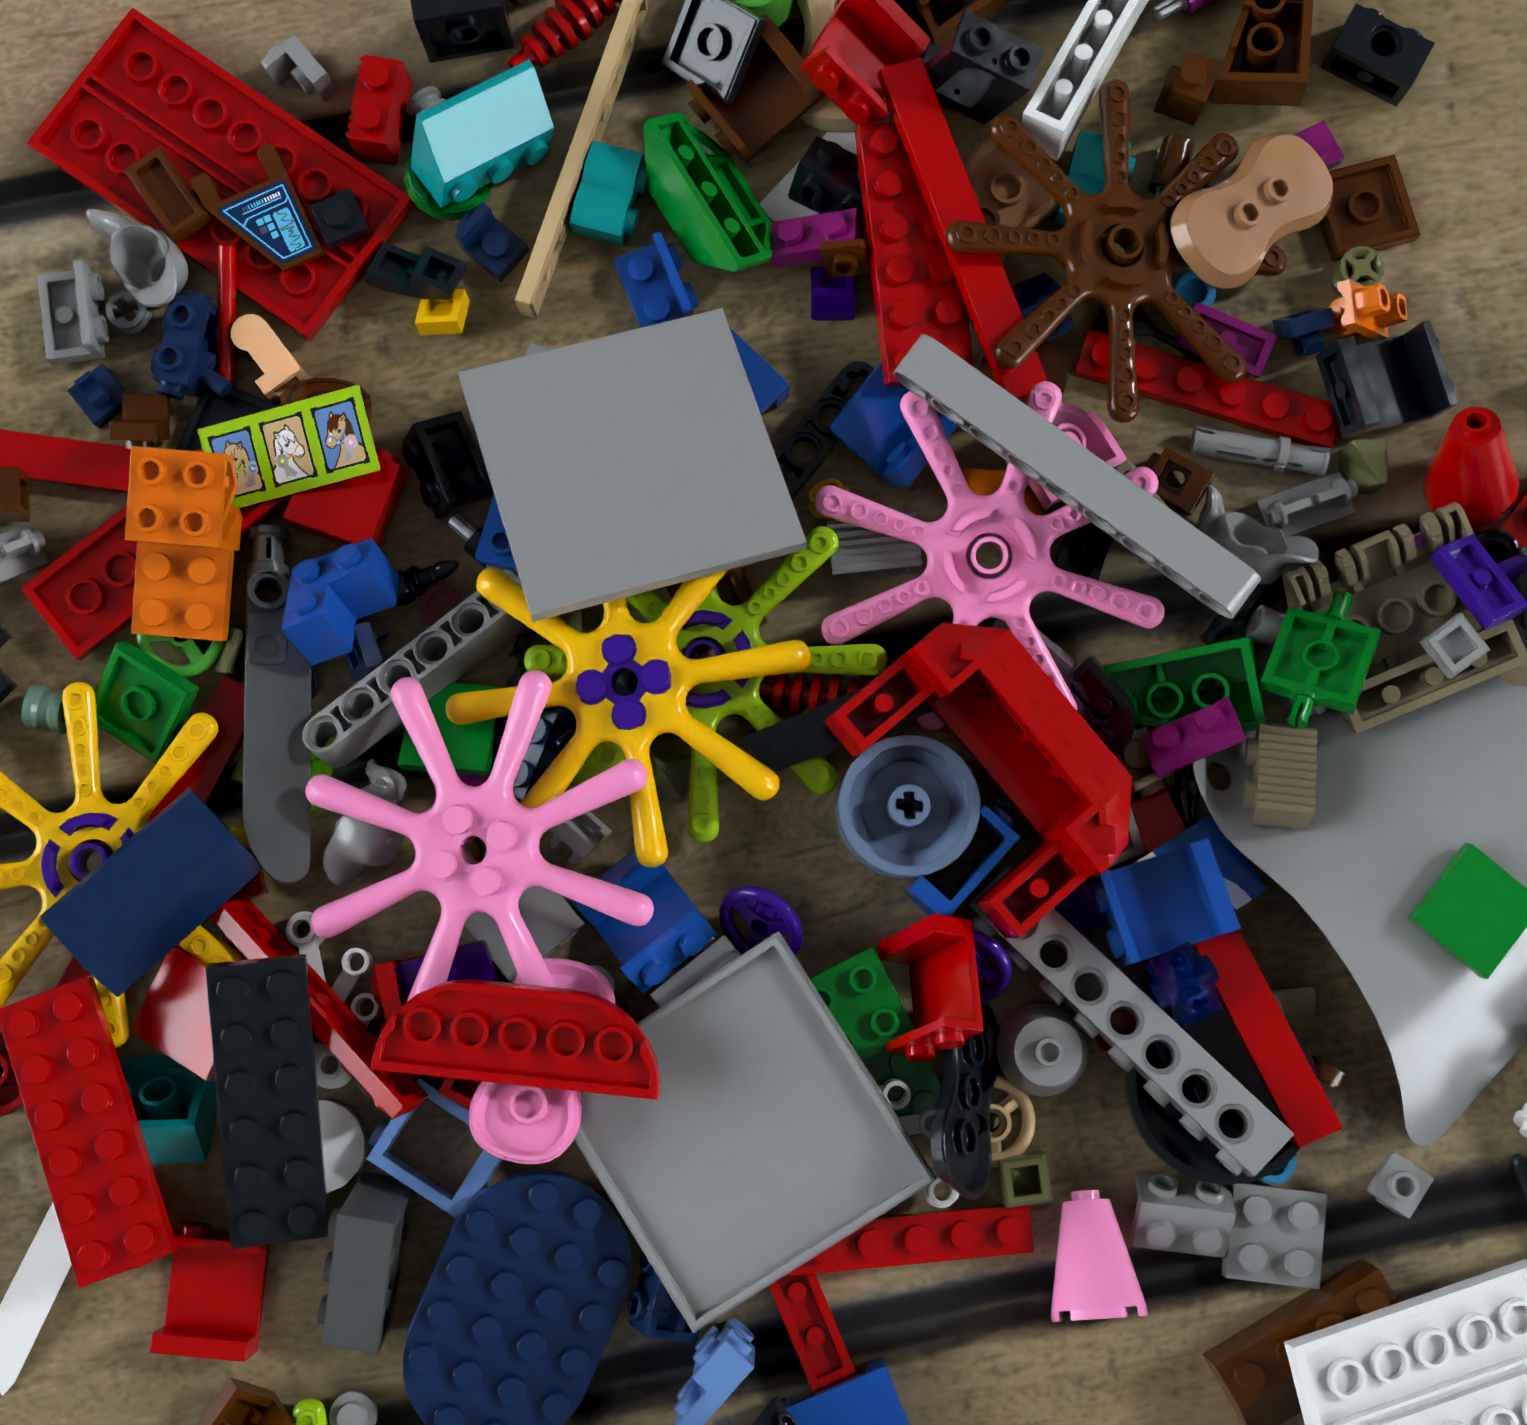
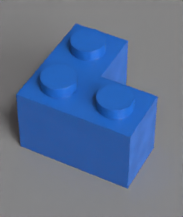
M372 538L356 544L344 545L337 551L316 559L304 560L297 566L292 567L281 630L312 666L352 652L356 620L396 606L400 575Z

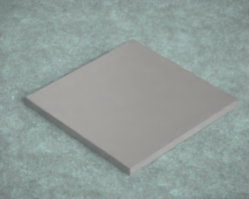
M723 308L458 372L532 622L806 549L807 541Z
M779 931L637 1023L646 1034L657 1058L661 1080V1095L658 1100L580 1092L582 1115L580 1127L574 1140L693 1333L936 1181V1176Z

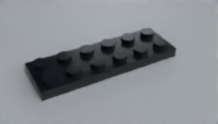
M306 954L209 963L205 967L231 1249L328 1237L329 1212Z

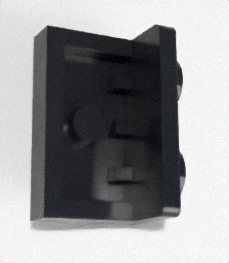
M817 136L798 163L788 193L789 199L820 214L857 208L862 221H865L857 155L843 149L835 142L827 141Z

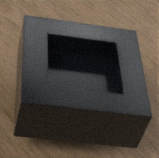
M351 188L310 205L331 251L372 234Z

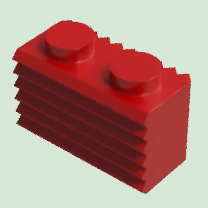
M364 55L359 58L362 63L358 66L360 73L356 75L359 81L354 83L357 89L353 91L355 98L351 101L354 106L350 108L352 114L348 116L350 123L347 124L349 131L345 135L359 160L394 166L398 163L407 116L406 105L410 100L413 83L407 74L408 71L404 66V62Z

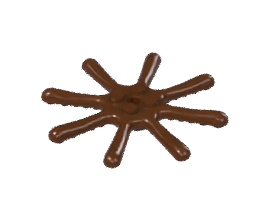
M1109 79L1100 86L1098 95L1104 167V187L1101 192L1090 195L1079 190L1017 118L1012 114L1002 113L992 120L990 136L1007 155L1060 205L1065 215V225L1062 229L1051 232L958 220L952 222L946 229L945 240L948 247L957 253L1050 256L1063 265L1067 274L1066 283L996 344L994 349L995 360L998 365L1005 369L1019 367L1081 301H1096L1104 308L1108 316V415L1115 422L1127 423L1133 421L1139 413L1133 311L1140 304H1148L1158 309L1184 337L1212 372L1224 383H1237L1243 379L1247 372V363L1244 358L1179 296L1178 292L1172 287L1171 282L1172 273L1176 268L1189 267L1174 244L1169 225L1171 215L1184 197L1200 190L1227 167L1238 155L1239 147L1231 135L1219 133L1195 155L1158 196L1153 199L1138 197L1133 193L1128 181L1130 92L1128 86L1123 81ZM1114 242L1124 249L1125 254L1115 247ZM1272 245L1255 275L1265 277L1280 275L1287 263L1284 251L1280 247Z

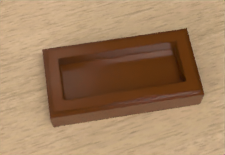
M161 146L123 170L176 245L213 221Z

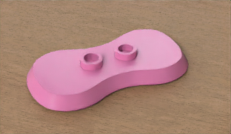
M543 959L558 988L586 991L615 1004L613 987L608 978L599 970L587 964L569 959ZM518 975L512 983L521 984ZM482 1081L470 1103L469 1125L471 1134L481 1148L503 1160L521 1164L550 1162L559 1157L571 1145L578 1133L582 1115L581 1093L579 1091Z

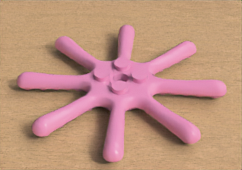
M1038 382L1031 389L1026 405L1053 424L1062 401L1061 390L1052 382ZM907 392L900 401L901 412L947 497V511L939 520L925 522L833 485L822 487L817 492L814 501L815 509L822 516L917 544L922 547L927 556V567L919 577L827 616L821 624L822 636L831 645H842L927 599L934 597L942 598L952 607L954 614L953 624L978 626L980 622L988 618H999L1004 621L1015 638L1024 646L1026 651L1055 683L1072 706L1078 710L1077 703L1030 616L1029 609L1033 598L1042 592H1055L1146 629L1155 628L1162 622L1165 614L1164 605L1155 597L1057 567L1050 556V549L1054 540L1091 522L1068 505L1044 516L1036 515L1029 511L1024 502V493L1030 477L1009 462L1003 482L996 492L986 496L973 492L965 480L936 409L913 392ZM1142 466L1124 474L1125 477L1151 496L1156 493L1159 482L1157 475L1150 468ZM984 544L996 546L1001 553L1000 565L994 569L981 567L976 560L977 549ZM934 710L931 713L916 718L918 724L926 730H939L945 725Z
M527 671L519 680L491 774L482 785L476 787L468 786L458 777L423 688L418 680L412 677L401 678L395 682L391 688L390 695L435 785L436 800L432 808L423 813L412 812L325 774L315 775L306 785V798L313 805L403 834L414 844L416 854L410 868L317 908L312 914L310 922L315 934L321 938L328 939L416 892L429 891L434 894L440 902L441 916L407 1001L429 987L447 982L463 926L471 915L479 912L490 915L497 923L521 984L558 988L519 911V897L529 887L539 886L636 927L646 925L653 916V902L645 894L550 864L542 857L539 849L540 838L548 829L641 790L648 778L647 770L643 763L633 758L626 759L538 807H524L514 796V781L552 687L550 678L542 671ZM476 836L485 842L487 848L486 856L481 862L475 860L470 852L471 842Z

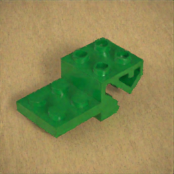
M870 947L811 977V982L877 1085L884 1084L888 1079L898 1078L903 1080L909 1087L911 1099L904 1108L893 1109L896 1115L916 1114L927 1107H937L942 1087L929 1061L912 1062L906 1059L905 1054L886 1052V1042L915 1029L874 948ZM893 1086L889 1089L887 1097L890 1101H899L904 1095V1090L901 1086ZM930 1115L925 1120V1128L928 1130L932 1127L934 1115ZM913 1134L910 1137L914 1138L920 1134Z

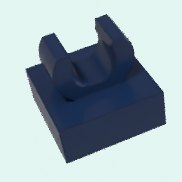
M1311 308L1273 320L1276 336L1292 338L1296 355L1305 354V356L1323 351V340L1318 330L1335 326L1331 308Z
M101 364L92 372L87 371L74 381L75 385L67 390L90 421L99 429L122 412V396L127 393L104 364Z
M370 622L354 625L355 634L352 652L344 654L353 681L363 679L397 653L396 650L382 652L377 646L376 641L384 640L390 634L389 629L377 628L372 631Z

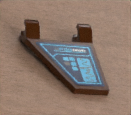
M266 144L257 149V155L270 180L223 201L215 183L207 173L194 176L191 179L192 185L207 212L284 273L325 255L291 183L281 157L272 144Z

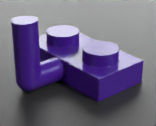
M1471 534L1437 548L1430 557L1431 562L1484 630L1520 615L1527 608V601L1513 585L1527 568V560L1524 556L1515 555L1496 563L1474 534Z

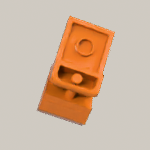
M131 446L125 540L137 542L131 634L228 641L234 551H240L242 523L240 509L231 505L238 489L233 456L221 453Z

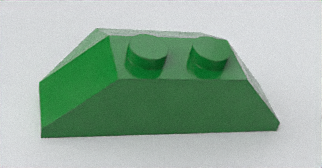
M681 112L647 119L643 125L647 190L693 262L732 272L767 263L772 258V250L770 249L772 222L727 151L706 133L689 125L690 120Z

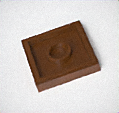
M1395 154L1329 171L1333 181V195L1330 208L1325 217L1320 221V225L1332 262L1341 260L1347 251L1357 246H1367L1378 251L1413 242L1419 238L1421 234Z

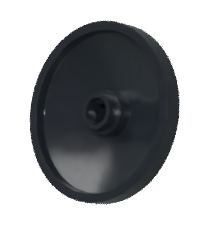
M1216 992L1187 997L1163 1010L1282 1122ZM1288 1022L1318 1079L1315 1063L1307 1045L1297 1030ZM1151 1043L1146 1049V1059L1151 1066L1157 1069L1168 1067L1171 1061V1054L1165 1045ZM1133 1068L1129 1073L1126 1072L1125 1091L1127 1104L1139 1135L1160 1160L1183 1175L1213 1184L1247 1183L1276 1172L1286 1165L1301 1149H1296L1290 1138L1255 1177H1248L1243 1171L1237 1177L1216 1158L1215 1155L1220 1150L1206 1136L1202 1141H1199L1180 1124L1179 1120L1184 1116L1170 1102L1163 1107L1143 1088L1148 1081ZM1188 1076L1182 1084L1183 1095L1188 1101L1198 1104L1205 1099L1207 1089L1200 1078ZM1226 1110L1219 1118V1128L1225 1136L1236 1138L1243 1129V1122L1236 1112Z

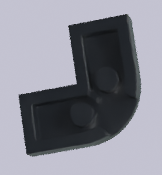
M1090 656L1064 680L1077 703V711L1109 750L1118 757L1127 748L1134 735L1136 725L1134 706L1130 697L1094 656Z

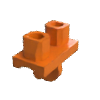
M1351 279L1338 282V291L1343 297L1333 300L1327 307L1332 309L1335 326L1328 327L1327 329L1339 336H1349L1356 332L1373 341L1389 338V326L1407 322L1408 320L1405 296L1398 292L1389 295L1386 286L1381 283L1365 287Z

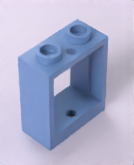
M428 1075L417 1079L416 1082L428 1094V1099L469 1125V1109L439 1094L438 1091L442 1085ZM415 1110L391 1119L390 1122L383 1119L368 1141L373 1146V1149L366 1159L453 1217L458 1215L463 1206L477 1192L486 1187L503 1160L483 1150L460 1188L453 1195L389 1153L392 1145Z

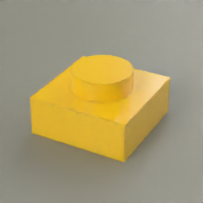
M456 289L449 300L421 298L415 319V325L419 334H462L470 303L466 290Z

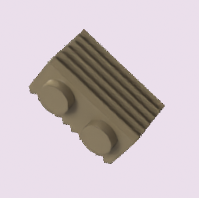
M1259 723L1255 738L1247 737L1244 765L1253 767L1252 780L1245 779L1242 807L1251 808L1250 823L1252 825L1260 824L1263 827L1270 825L1273 828L1281 827L1285 829L1289 827L1292 830H1308L1316 810L1317 729H1298V727L1294 728L1292 726Z

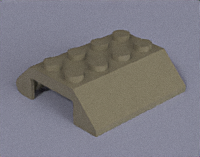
M1452 502L1436 509L1435 514L1428 512L1419 517L1421 546L1415 547L1414 536L1411 530L1402 523L1393 527L1392 533L1386 530L1350 545V553L1344 548L1334 552L1337 581L1329 583L1328 572L1320 560L1308 563V572L1301 566L1283 574L1288 607L1311 613L1328 612L1334 592L1342 591L1341 602L1345 592H1348L1353 596V601L1350 604L1346 617L1357 624L1381 629L1380 640L1353 715L1338 711L1355 734L1527 663V651L1513 620L1509 619L1484 630L1430 560V557L1437 548L1474 534L1467 516L1458 502ZM1462 613L1490 648V651L1453 678L1447 679L1419 641L1454 615Z

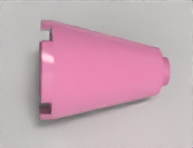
M1099 1190L1071 1192L1072 1201L1062 1203L1051 1305L1052 1322H1063L1062 1312L1070 1311L1071 1321L1128 1317L1127 1307H1137L1138 1316H1148L1147 1305L1110 1199H1100Z

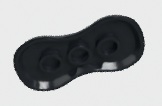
M981 995L984 1032L966 1039L965 1045L962 1047L943 1049L942 1088L930 1136L931 1156L938 1176L948 1187L970 1200H977L984 1194L990 1178L992 1164L990 1105L993 1087L999 1070L997 1058L999 1027L992 1008Z

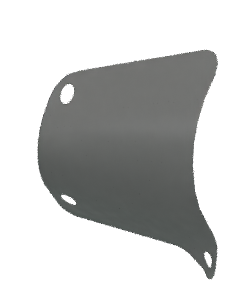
M1514 622L1527 651V631ZM1500 675L1358 734L1352 731L1337 710L1327 708V711L1321 715H1310L1306 728L1317 729L1318 740L1316 753V810L1308 830H1292L1289 827L1285 829L1281 827L1273 828L1270 825L1263 827L1260 824L1254 826L1250 823L1251 808L1242 807V794L1245 779L1252 780L1253 766L1244 765V751L1247 737L1255 738L1257 730L1243 732L1245 741L1193 762L1195 780L1201 796L1222 834L1243 855L1261 868L1299 903L1325 934L1354 977L1376 1017L1391 1053L1401 1089L1406 1131L1410 1140L1420 1146L1428 1145L1442 1136L1527 1041V928L1488 979L1477 976L1407 919L1464 843L1473 844L1527 888V685L1516 686L1502 679ZM1289 715L1269 723L1272 725L1291 726L1287 723ZM1210 762L1220 763L1228 770L1231 777V784L1228 789L1219 791L1211 786L1206 773L1207 765Z

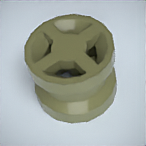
M1367 246L1351 248L1342 256L1341 260L1331 271L1330 284L1333 291L1339 297H1343L1338 291L1337 283L1348 279L1365 287L1379 283L1384 274L1383 259L1376 250Z

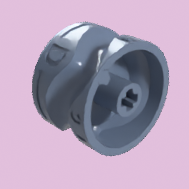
M899 735L874 743L850 765L838 791L835 818L844 846L862 866L878 875L892 879H913L945 868L956 860L969 846L980 818V796L977 783L970 768L950 747L935 739L920 735ZM909 802L912 805L911 814L904 815V811L899 810L901 803Z

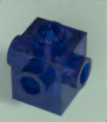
M1189 942L1146 962L1152 982L1146 986L1153 1002L1161 1009L1165 1008L1170 1017L1181 1028L1221 1009L1215 987V982L1220 980L1219 974L1207 955L1200 957Z

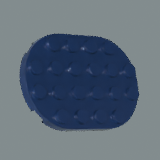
M522 1171L514 1173L515 1176L501 1180L490 1187L487 1185L463 1206L455 1217L412 1315L403 1347L405 1388L413 1408L426 1425H563L576 1411L588 1390L629 1289L632 1271L631 1248L625 1227L610 1201L594 1186L578 1177L559 1171Z

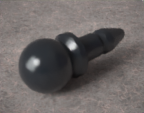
M439 561L434 566L430 565L421 570L416 566H411L406 571H397L400 576L396 606H406L412 603L417 596L426 595L428 586L439 582L440 579L448 578L459 567L458 561Z

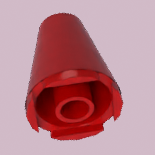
M1470 407L1460 411L1453 418L1425 474L1423 493L1428 507L1434 513L1435 509L1452 502H1458L1463 508L1470 525L1478 526L1495 521L1501 517L1502 512L1510 505L1512 507L1517 499L1519 476L1497 414L1487 408Z

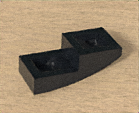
M383 241L366 271L365 283L410 297L449 300L456 291L468 263L427 246L422 255L419 256Z

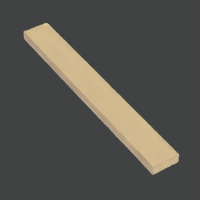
M622 0L515 297L516 305L522 316L535 319L539 315L570 228L572 208L582 180L592 141L601 142L649 8L648 0Z

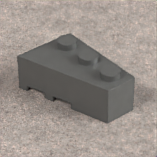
M363 1171L341 1209L335 1208L332 1212L328 1226V1238L334 1239L333 1252H329L322 1275L323 1281L329 1282L328 1295L323 1296L317 1316V1323L324 1325L321 1345L378 1354L390 1330L401 1270L397 1269L401 1241L407 1240L409 1225L403 1224L404 1213L411 1197H414L416 1193L392 1176Z

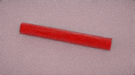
M218 245L217 373L230 382H236V346L231 339V328L236 321V246Z

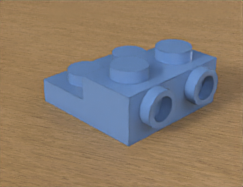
M733 1318L730 1322L727 1320L719 1330L713 1325L695 1345L694 1348L697 1351L693 1356L695 1360L693 1375L676 1396L679 1401L674 1407L676 1411L674 1425H704L754 1369L755 1346L751 1343L754 1336L738 1319Z

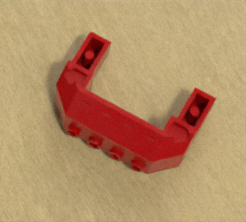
M942 622L823 722L849 753L855 757L868 749L924 700L929 704L1043 840L1037 848L975 901L1004 938H1021L1090 875L1103 874L1128 845L1132 776L1009 629Z

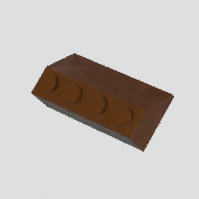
M1360 1259L1321 1282L1320 1290L1309 1289L1202 1353L1243 1425H1280L1301 1412L1284 1342L1399 1303L1380 1269Z

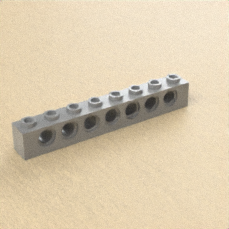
M1007 865L969 905V912L974 915L971 919L972 925L978 931L985 933L991 938L996 936L1008 948L1005 952L1011 963L1024 973L1028 968L1042 980L1038 988L1053 1003L1059 1006L1064 1001L1076 1012L1077 1015L1072 1020L1084 1033L1092 1039L1099 1034L1112 1047L1107 1052L1108 1055L1128 1073L1133 1068L1148 1081L1143 1088L1163 1107L1170 1102L1184 1115L1179 1120L1180 1124L1199 1141H1202L1206 1136L1220 1150L1215 1156L1230 1172L1237 1177L1242 1171L1248 1177H1255L1289 1141L1294 1133L1054 908L1021 938H1004L975 901L1012 870ZM1050 944L1058 945L1066 954V963L1058 968L1046 966L1040 958L1041 949ZM1082 977L1095 979L1101 988L1100 997L1094 1001L1082 1000L1076 994L1075 982ZM1120 1009L1130 1012L1136 1022L1133 1033L1122 1035L1114 1031L1110 1024L1112 1012ZM1161 1043L1169 1049L1171 1061L1167 1068L1157 1069L1149 1064L1146 1059V1049L1149 1044ZM1188 1076L1200 1078L1206 1086V1097L1201 1103H1192L1183 1095L1182 1084ZM1226 1110L1236 1112L1242 1119L1243 1129L1236 1138L1225 1136L1219 1128V1118Z

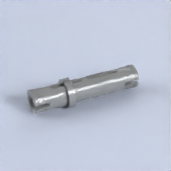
M1197 425L1194 426L1189 446V454L1272 467L1273 472L1283 473L1284 470L1324 476L1330 459V448L1294 443L1288 437L1280 436L1278 440L1267 439L1253 435L1214 430Z

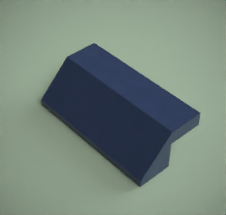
M188 788L39 917L85 970L116 997H119L262 871V868L254 855L229 831L221 819Z

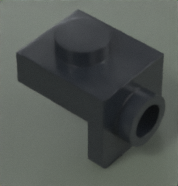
M1092 522L1065 534L1061 542L1055 565L1062 570L1099 580L1107 552L1114 538Z

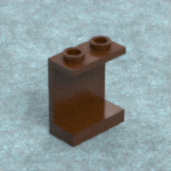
M766 13L762 17L768 21L734 104H725L706 91L700 90L692 79L685 84L694 97L688 103L704 124L710 119L716 124L720 131L715 135V138L731 157L738 151L747 163L826 95L800 69L804 58Z

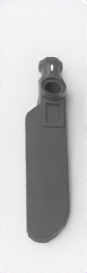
M258 525L250 527L247 534L248 539L252 541V563L246 567L243 827L249 849L258 860L262 870L274 881L288 884L299 882L304 878L310 866L311 803L306 798L305 789L311 779V751L305 746L302 733L306 723L311 719V664L281 630L289 588V567L284 564V542L289 539V531L277 525ZM267 547L270 548V558L266 557ZM269 588L276 591L280 598L275 602L266 603L259 600L255 594L261 589Z

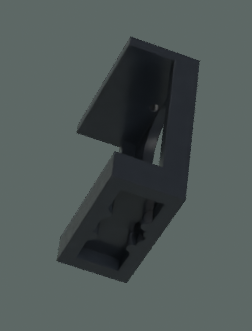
M965 9L959 21L954 39L943 48L930 42L925 52L920 54L938 102L985 125L1031 91L1044 49Z

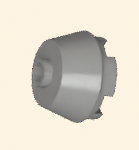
M1034 1003L1018 1009L1005 1021L998 1035L997 1058L1003 1074L1011 1084L1027 1094L1046 1097L1068 1090L1081 1078L1088 1063L1089 1043L1086 1033L1072 1020L1075 1017L1072 1013L1054 1004Z

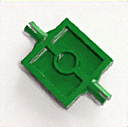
M1342 591L1334 592L1328 612L1311 613L1288 607L1260 680V690L1288 697L1294 701L1290 715L1287 718V723L1294 728L1298 717V729L1307 727L1313 706L1326 707L1352 715L1355 711L1380 640L1381 629L1357 624L1346 617L1350 604L1353 601V596L1348 592H1345L1342 602Z

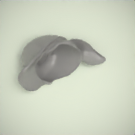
M87 209V218L95 231L111 239V264L116 274L124 282V287L128 289L139 303L147 307H160L170 303L174 299L175 294L184 288L188 279V265L177 245L161 230H154L150 226L133 224L131 221L114 213Z
M1212 485L1206 486V501L1199 515L1197 529L1255 570L1261 578L1259 584L1275 582L1281 576L1286 564L1317 562L1319 551L1314 541L1303 536H1286L1281 529L1265 527L1251 516L1243 513L1225 512L1220 492Z
M370 759L367 762L365 773L371 784L363 787L361 790L399 806L406 791L407 783L405 777L396 770L379 766L374 759ZM342 815L335 823V832L323 853L322 863L326 876L337 886L344 887L350 885L370 866L382 867L391 863L398 854L405 835Z

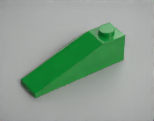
M1252 636L1102 665L1130 697L1135 710L1136 725L1159 728L1229 697L1236 710L1243 732L1257 730L1259 723L1267 724L1263 693L1260 690L1261 679Z

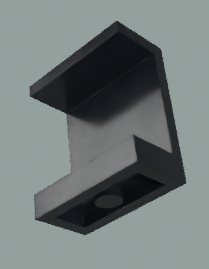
M1430 320L1421 322L1404 335L1356 345L1354 336L1338 339L1315 356L1342 439L1433 419L1458 404L1455 387L1449 377L1441 353L1440 342L1435 335Z

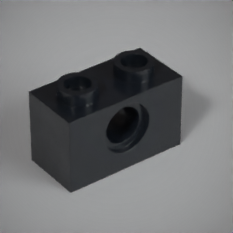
M1356 3L1339 30L1320 68L1397 107L1412 87L1435 43L1424 38L1417 30L1404 28L1386 19L1379 11L1365 8ZM1372 48L1381 50L1385 56L1375 53Z

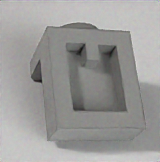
M295 35L285 42H280L273 46L268 52L267 57L261 61V65L276 86H280L293 76L307 94L314 90L324 102L338 92L327 72Z
M1391 1152L1368 1186V1192L1376 1197L1375 1201L1390 1211L1410 1219L1434 1178L1399 1154Z

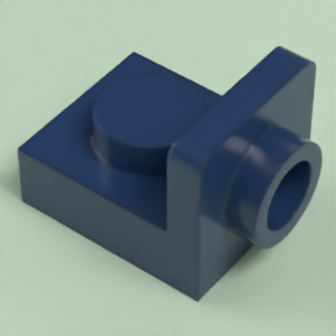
M482 203L475 211H468L458 223L455 237L461 250L499 282H502L529 252L528 245L493 216L491 208L485 203Z

